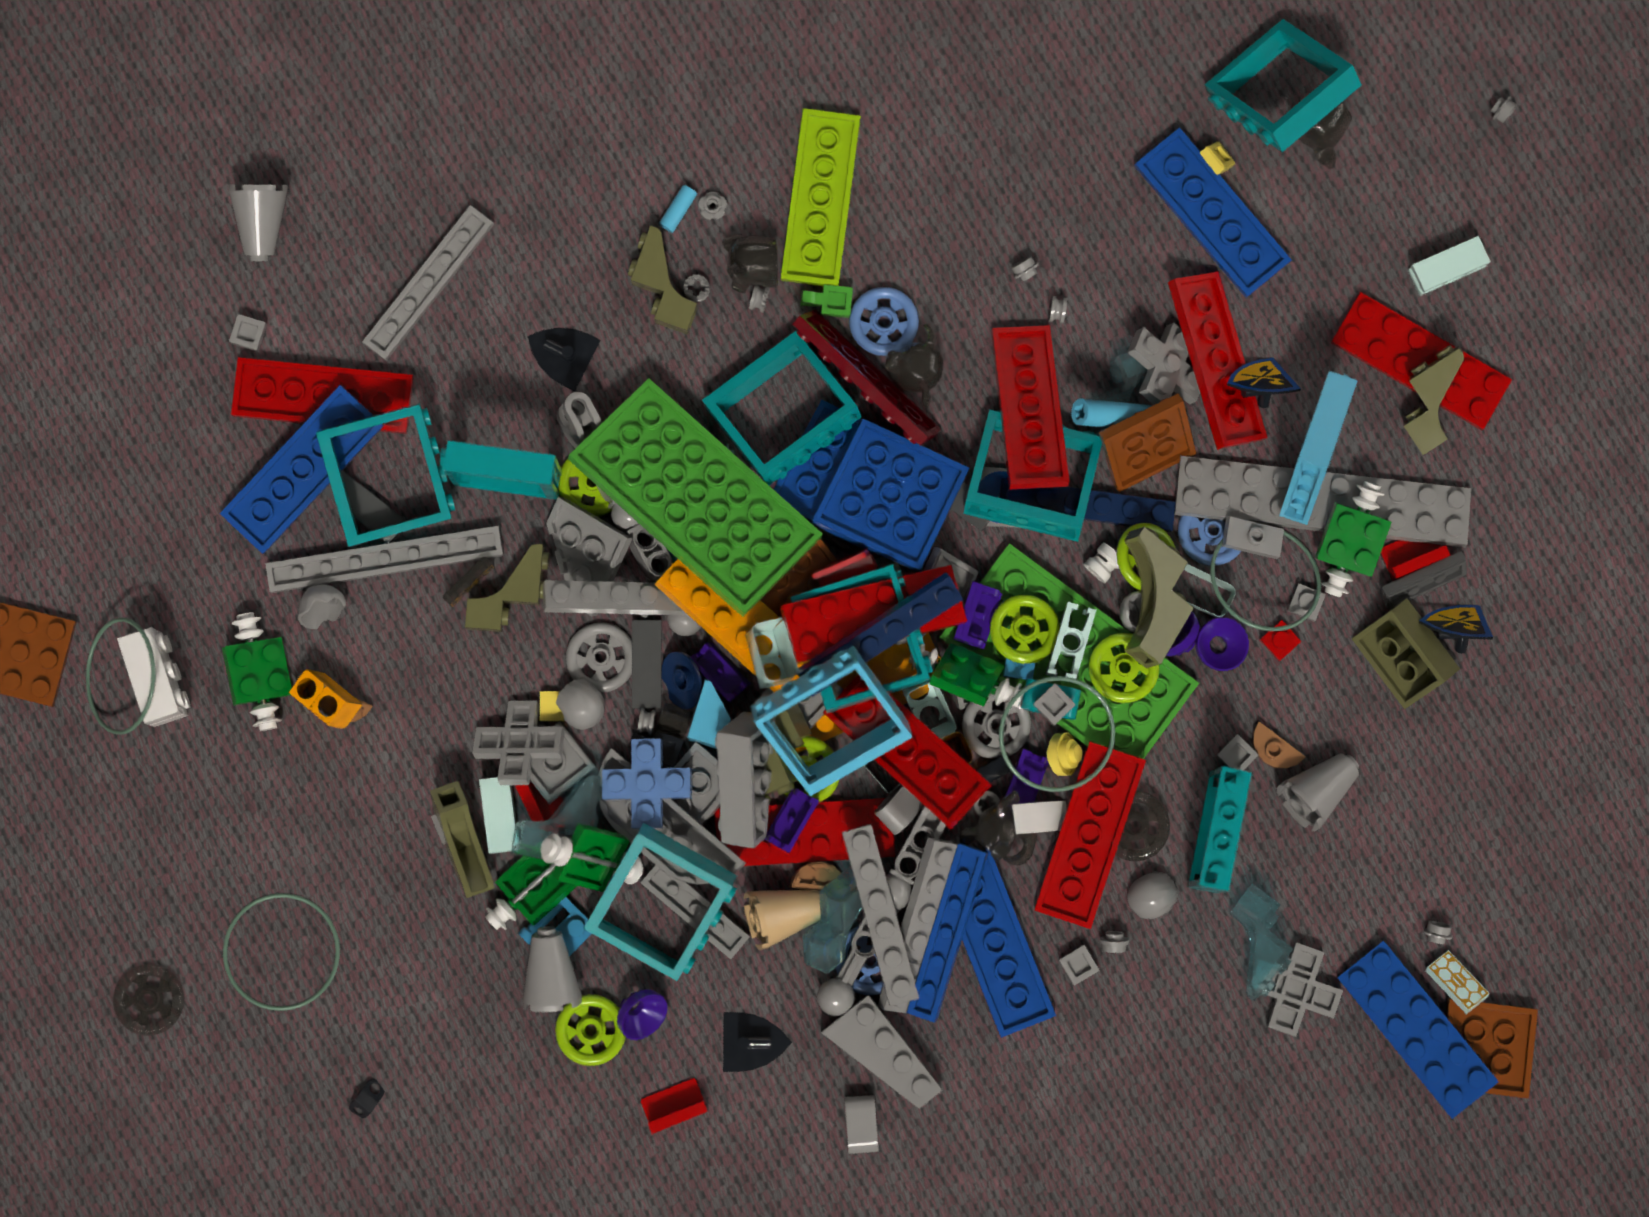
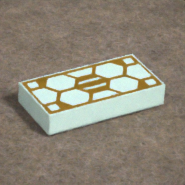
M1449 950L1426 969L1429 976L1466 1014L1488 998L1490 994Z

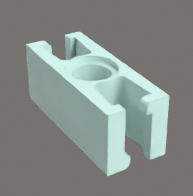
M1479 236L1413 264L1408 269V272L1421 296L1485 268L1490 263V259Z
M1067 602L1045 675L1057 676L1058 672H1056L1057 670L1054 667L1059 654L1073 658L1071 673H1066L1065 677L1077 678L1096 614L1095 609H1083L1082 615L1087 616L1082 631L1068 626L1071 611L1077 610L1079 605ZM1074 635L1079 642L1078 648L1075 650L1066 649L1063 645L1064 636Z
M498 777L479 779L489 854L520 850L512 785H500L497 780Z

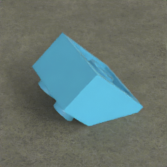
M705 680L688 739L691 742H697L701 745L717 749L715 747L717 732L730 723L731 719L714 686L710 681Z

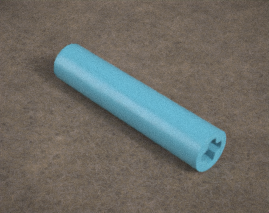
M1080 398L1074 402L1071 416L1076 425L1107 428L1153 405Z

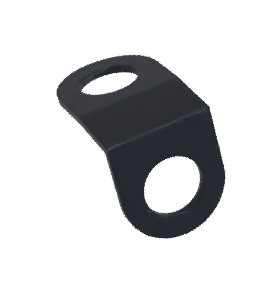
M377 1079L369 1080L357 1098L349 1105L350 1111L361 1118H366L372 1113L385 1093ZM371 1084H377L380 1087L379 1094L371 1093ZM354 1107L361 1109L363 1114L357 1113Z

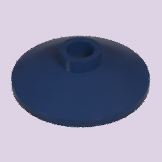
M675 651L668 654L662 664V680L668 688L669 699L681 709L694 708L698 704L702 692L700 672L695 662L686 653Z

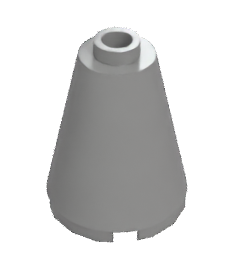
M229 185V194L244 255H250V261H268V255H274L288 193V185H281V191H276V185H241V190H235V185Z
M1337 754L1283 781L1277 786L1278 797L1283 793L1287 800L1283 803L1286 810L1301 826L1306 828L1308 825H1311L1313 827L1311 831L1315 832L1323 826L1359 776V765L1351 755Z
M553 926L540 927L537 929L538 932L534 933L531 938L522 1000L523 1008L526 1009L530 1005V1011L556 1012L563 1010V1004L571 1003L572 1008L577 1007L582 1003V993L562 932L556 931Z

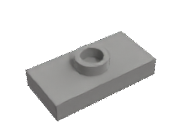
M1230 516L1226 518L1222 547L1278 559L1281 555L1284 529Z

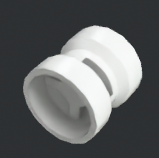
M1103 542L1097 549V554L1094 557H1089L1083 565L1099 581L1105 584L1111 577V572L1114 569H1119L1117 552Z

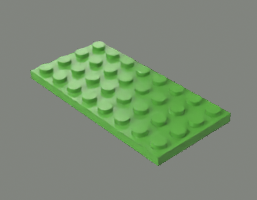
M650 378L568 456V460L742 617L756 605L823 535Z
M1010 543L979 583L1000 590L1002 596L999 605L1006 599L1017 595H1032L1041 598L1053 608L1059 623H1061L1067 602L1078 604V609L1073 610V612L1071 611L1068 626L1082 631L1087 616L1082 615L1083 609H1095L1096 614L1076 678L1094 689L1095 687L1089 675V660L1094 648L1100 641L1110 635L1131 633ZM1021 606L1020 615L1032 616L1033 608ZM1006 615L1002 626L1010 629L1014 618ZM1046 619L1037 620L1040 632L1048 631ZM957 626L946 628L939 637L948 645L953 643L957 646L965 647L969 651L1005 665V657L995 648L990 633L984 650L953 640ZM1027 626L1019 627L1022 634L1027 635L1030 633V629ZM1066 635L1063 638V645L1066 649L1075 650L1078 648L1079 642L1074 635ZM1012 636L1006 640L1010 647L1018 648L1020 645ZM1038 639L1027 644L1030 650L1033 651L1042 646ZM1123 644L1111 648L1114 657L1120 653H1125ZM1051 654L1035 663L1033 680L1051 677L1045 675ZM1059 654L1054 667L1057 670L1056 672H1058L1057 676L1065 677L1066 673H1071L1072 657ZM1164 658L1162 664L1159 665L1157 682L1151 692L1144 698L1131 703H1117L1103 697L1110 707L1115 723L1113 749L1144 759L1198 686L1199 682ZM1101 662V674H1110V662ZM1122 662L1119 665V670L1122 673H1128L1130 666L1128 663ZM1139 671L1132 682L1140 686L1145 680L1146 675ZM1002 673V675H1001L1000 679L998 680V682L1000 683L1001 681L1005 680V679L1008 678V677H1003V673ZM1009 678L1010 686L1016 687L1021 683L1020 690L1025 687L1026 680ZM1114 679L1111 688L1124 691L1126 683H1121ZM1068 681L1047 682L1081 690L1076 720L1062 718L1056 725L1070 733L1087 748L1090 741L1109 747L1111 738L1110 721L1101 701L1091 691L1076 683Z

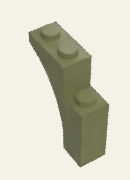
M1142 527L1130 531L1124 540L1135 559L1142 589L1141 611L1138 624L1124 651L1145 668L1162 664L1192 612L1193 607L1186 602L1182 594L1172 591L1188 562L1180 556V552L1177 549L1166 545L1160 540L1155 531Z

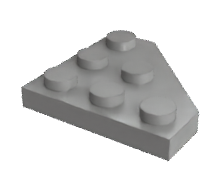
M558 497L546 524L549 534L553 535L557 549L554 552L560 574H564L565 581L613 582L632 541V537L570 500ZM587 613L590 616L598 615V613Z

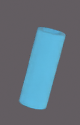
M682 185L658 224L673 233L696 198L697 192L686 185Z

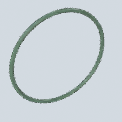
M1284 531L1283 535L1294 541L1308 556L1314 568L1317 583L1316 595L1311 608L1302 618L1289 625L1280 627L1261 626L1247 621L1235 613L1221 596L1215 579V561L1222 547L1223 539L1214 550L1210 564V576L1215 594L1224 608L1233 617L1252 628L1264 631L1291 629L1304 622L1318 604L1321 592V578L1317 564L1304 544L1286 531Z
M119 617L106 623L94 638L86 666V690L91 710L98 723L112 734L123 735L137 728L145 718L154 695L156 669L152 646L145 631L135 621ZM117 622H127L140 632L146 643L151 663V685L146 706L139 719L125 730H114L102 721L95 708L90 688V670L95 647L104 631Z
M1063 676L1039 679L1021 689L1008 703L999 727L1000 749L1009 769L1029 786L1051 792L1075 789L1092 780L1106 765L1115 742L1114 718L1110 707L1102 695L1083 681ZM1050 681H1068L1081 685L1091 691L1106 709L1111 727L1109 748L1099 767L1084 780L1065 787H1046L1033 783L1023 777L1011 764L1006 754L1003 740L1005 720L1015 701L1032 687Z
M288 893L266 895L246 905L229 925L223 944L225 971L237 992L252 1004L275 1011L297 1009L318 998L332 982L340 958L338 934L328 915L314 902ZM273 898L296 899L312 906L327 921L335 941L334 966L326 983L309 999L290 1006H271L258 1002L248 996L235 982L228 964V941L236 922L252 906Z

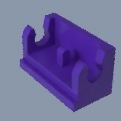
M972 581L964 605L967 622L957 626L953 640L983 650L985 649L990 633V621L1002 596L1000 590Z
M711 641L705 643L700 651L691 656L701 675L712 683L714 688L729 704L751 684Z
M1022 749L1015 769L1029 781L1041 785L1048 766V758ZM1013 774L1001 806L1013 810V804L1034 803L1039 789L1029 786Z
M797 788L791 790L769 828L765 840L790 853L819 801Z

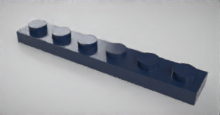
M1002 478L999 498L1076 516L1082 489L1050 487L1009 490L1008 479ZM1091 490L1084 520L1129 527L1138 523H1151L1164 531L1172 532L1176 502Z
M944 573L795 671L800 678L811 668L824 664L838 652L846 651L853 646L863 660L868 662L962 601L963 598L951 577ZM836 680V681L832 682L831 684L827 685L826 687L820 689L819 691L815 692V693L812 694L811 696L814 697L815 695H817L818 693H820L821 691H823V690L826 689L827 687L831 686L832 684H834V683L837 682L838 680Z

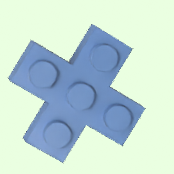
M631 739V769H602V799L631 800L632 829H640L643 823L654 829H663V799L692 798V768H663L662 739Z

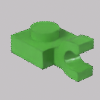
M823 285L822 293L803 290L800 306H820V315L849 318L853 288Z

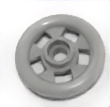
M605 622L592 623L578 630L571 638L566 650V665L573 680L585 679L595 686L600 693L613 691L621 687L632 675V640L629 635L620 627ZM597 634L609 635V644L596 643ZM582 643L591 646L587 651L586 657L578 655ZM622 646L625 658L616 660L613 649ZM598 652L606 654L604 662L596 661L595 656ZM586 664L596 671L591 678L581 671ZM615 667L618 674L606 680L603 672Z
M993 694L990 695L984 707L973 702L968 704L963 715L962 731L967 744L974 752L985 758L998 759L1003 757L999 744V727L993 729L991 723L994 719H999L1001 722L1002 715L1008 704L1004 702L1003 711L999 709L992 710V703L995 701V695ZM1021 703L1018 708L1012 707L1004 724L1003 737L1009 733L1013 739L1004 746L1008 757L1022 748L1028 739L1031 729L1030 713L1027 710L1021 709ZM979 710L986 713L982 719V724L974 722ZM1009 714H1018L1019 725L1011 726ZM982 731L991 738L987 745L977 738Z

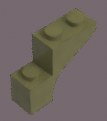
M650 226L648 233L643 232L638 244V249H641L638 260H632L628 276L632 277V285L662 295L661 299L656 298L651 314L655 315V324L688 335L698 309L697 303L684 298L672 287L668 276L661 231L656 227Z
M1451 345L1445 347L1436 354L1438 359L1429 365L1424 361L1411 370L1413 375L1409 377V381L1426 405V408L1422 410L1421 407H1417L1405 416L1407 420L1403 422V426L1422 455L1448 440L1447 434L1440 424L1438 410L1443 397L1464 360L1463 351L1459 345L1455 348H1452Z
M533 544L529 547L499 592L485 598H467L465 628L467 630L503 632V625H509L510 609L505 608V603L540 606V600L543 599V570H548L549 552H544L545 547L543 544Z
M798 703L776 715V726L794 749L804 744L802 739L812 734ZM773 748V754L768 756L766 768L767 771H772L771 783L764 794V797L769 798V801H771L769 795L778 792L779 796L795 789L793 783L798 781Z
M455 781L430 790L433 808L444 834L447 852L466 898L494 889V883L471 820L468 803L459 782Z

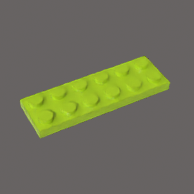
M803 108L781 281L817 286H839L860 115Z

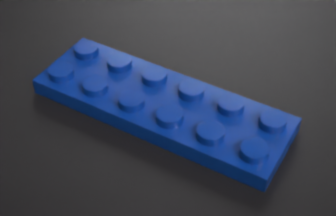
M1180 127L1135 163L1134 167L1245 298L1249 297L1292 261L1220 174H1215L1201 156L1198 148Z
M339 385L220 514L262 554H265L330 484L316 431L373 416V414L342 385ZM383 424L332 437L341 472L384 427Z
M987 850L989 853L962 942L1000 1038L1055 1017L1056 1014L991 850Z
M1384 941L1337 977L1452 1119L1499 1082Z

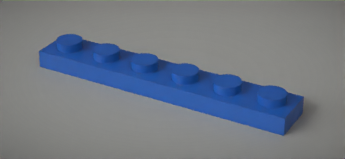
M959 843L915 984L919 999L910 1001L907 1010L908 1014L934 1023L937 1022L989 853L987 851L963 843Z

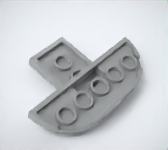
M695 742L674 767L692 768V798L663 799V829L656 830L735 874L746 863L704 827L720 807L717 801L719 777L716 774V766L718 760L699 743ZM611 748L602 762L598 775L599 803L610 825L618 833L624 835L632 844L640 829L631 828V800L602 799V769H631V764ZM643 847L641 853L671 877L691 884H710L652 850Z

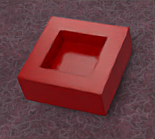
M1281 620L1274 627L1285 626L1286 624ZM1291 629L1268 631L1259 640L1278 661H1281L1302 642Z

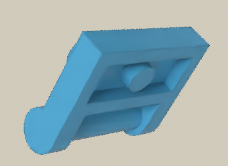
M567 897L557 904L535 926L530 924L527 928L523 927L518 932L531 945L532 935L538 932L537 929L545 927L565 908L570 914L555 930L562 932L569 957L592 935V933L583 929L588 918Z

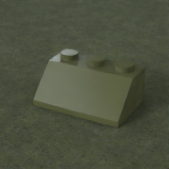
M1407 598L1352 638L1353 642L1404 709L1443 684L1460 670L1431 629L1419 623L1422 617Z

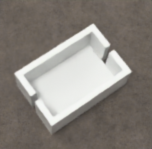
M150 627L144 629L151 643L154 654L156 680L152 702L143 721L147 725L156 727L188 716L186 709L191 706L187 693L180 690L177 682L182 678L177 664L172 663L168 653L173 650L168 636H163L162 632ZM138 631L117 638L142 714L150 691L151 663L146 643Z

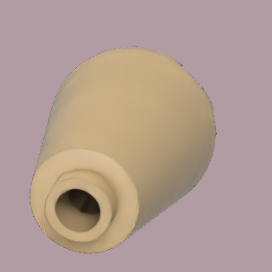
M818 890L749 891L744 894V899L749 898V905L744 906L749 932L752 938L758 937L761 944L755 946L759 950L767 949L824 919L825 912L829 911L826 895L820 894Z

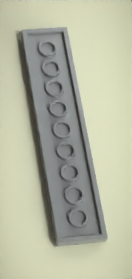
M1180 456L1174 515L1224 521L1231 516L1269 526L1324 532L1334 503L1357 509L1360 506L1355 504L1352 497L1359 496L1361 490L1356 485L1363 486L1364 481H1368L1381 486L1379 492L1385 494L1384 496L1377 497L1376 503L1380 508L1369 510V513L1392 521L1386 539L1464 548L1468 544L1471 488L1326 472L1309 522L1305 525L1279 516L1295 470L1294 468Z

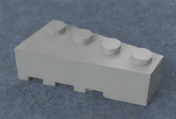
M742 712L719 730L715 738V747L718 749L716 774L719 777L717 801L720 804L718 829L721 832V843L755 848L767 837L769 798H765L764 794L771 783L772 771H767L766 768L768 756L773 754V746L754 723L752 713ZM776 716L771 718L774 723L776 721Z
M868 995L821 1032L919 1109L942 1091L937 1082Z

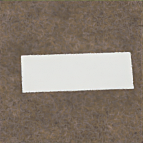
M1066 800L1013 804L1016 834L1060 831L1067 812Z

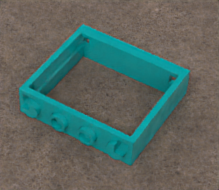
M1284 19L1205 84L1210 95L1208 101L1214 104L1217 111L1222 109L1234 123L1239 121L1249 134H1257L1266 146L1271 144L1281 152L1285 151L1362 86L1352 64ZM1288 48L1328 75L1329 78L1277 122L1273 123L1238 99L1233 93Z
M796 331L702 400L710 415L759 477L768 485H771L779 478L783 480L788 471L796 465L800 466L810 459L811 454L819 448H825L834 441L835 436L843 430L851 429L852 424L862 417L855 402L806 342L799 337ZM803 355L843 404V407L764 464L725 416L724 412L799 356Z
M420 403L316 431L348 547L452 519L451 511L456 510L451 493H445L443 483L448 482V479L442 470V466L437 465L435 455L440 453L435 436H429L427 426L432 425L428 409H422ZM414 416L440 511L359 533L332 437Z
M989 409L963 514L1078 542L1102 446L1100 436L1090 431L1080 432L1068 429V427L1063 425L1065 448L1090 453L1076 516L1067 515L977 493L993 430L1003 432L1000 410L994 411Z
M447 441V447L441 448L439 466H442V470L454 486L557 500L560 495L558 488L562 469L555 455Z
M890 565L790 598L791 603L891 579L898 602L904 600L900 587L905 586L903 578L897 579V577L902 576L901 571L895 572L894 566ZM920 629L915 630L909 634V637H906L917 674L882 685L888 694L928 682L930 679L928 673H932L933 670L929 656H922L919 645L924 644ZM832 686L820 692L827 713L876 698L870 689L837 700L835 699Z
M1224 766L1210 771L1187 885L1188 888L1212 893L1229 892L1252 772ZM1214 778H1219L1218 787H1212ZM1195 874L1200 875L1199 880H1194Z
M643 823L583 929L678 981L682 972L688 974L696 960L692 957L696 948L702 951L710 936L706 933L710 925L716 927L723 914V911L720 910L722 903L725 901L729 904L737 890V888L733 887L737 875ZM643 847L652 850L719 888L717 895L678 961L603 919Z

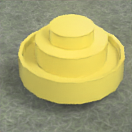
M1055 733L1051 737L1047 748L1048 763L1057 776H1071L1075 773L1079 762L1082 760V748L1070 733Z

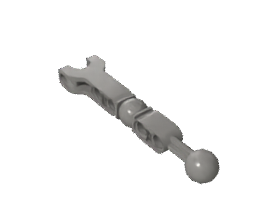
M582 392L571 393L560 406L556 415L563 433L574 448H577L602 424L590 398ZM597 486L604 500L610 503L608 507L609 509L612 508L611 517L613 523L618 529L632 537L629 547L643 574L651 581L657 582L673 564L672 557L667 548ZM640 533L646 534L650 538V546H641L637 541V535ZM653 559H658L663 563L664 571L662 573L655 572L652 569L651 561ZM667 615L669 627L680 636L694 635L701 629V626L689 615Z
M925 806L895 860L894 870L890 869L889 874L885 875L896 915L898 910L906 907L909 902L912 885L914 884V881L911 879L917 876L925 849L915 845L914 835L917 832L923 831L929 837L938 839L946 826ZM909 857L915 861L916 869L912 874L901 872L899 864L903 858ZM865 916L852 938V950L836 978L825 981L819 987L817 1002L821 1010L826 1014L841 1016L852 1008L855 1000L852 985L867 958L875 954L874 948L868 953H861L856 947L859 937H870Z

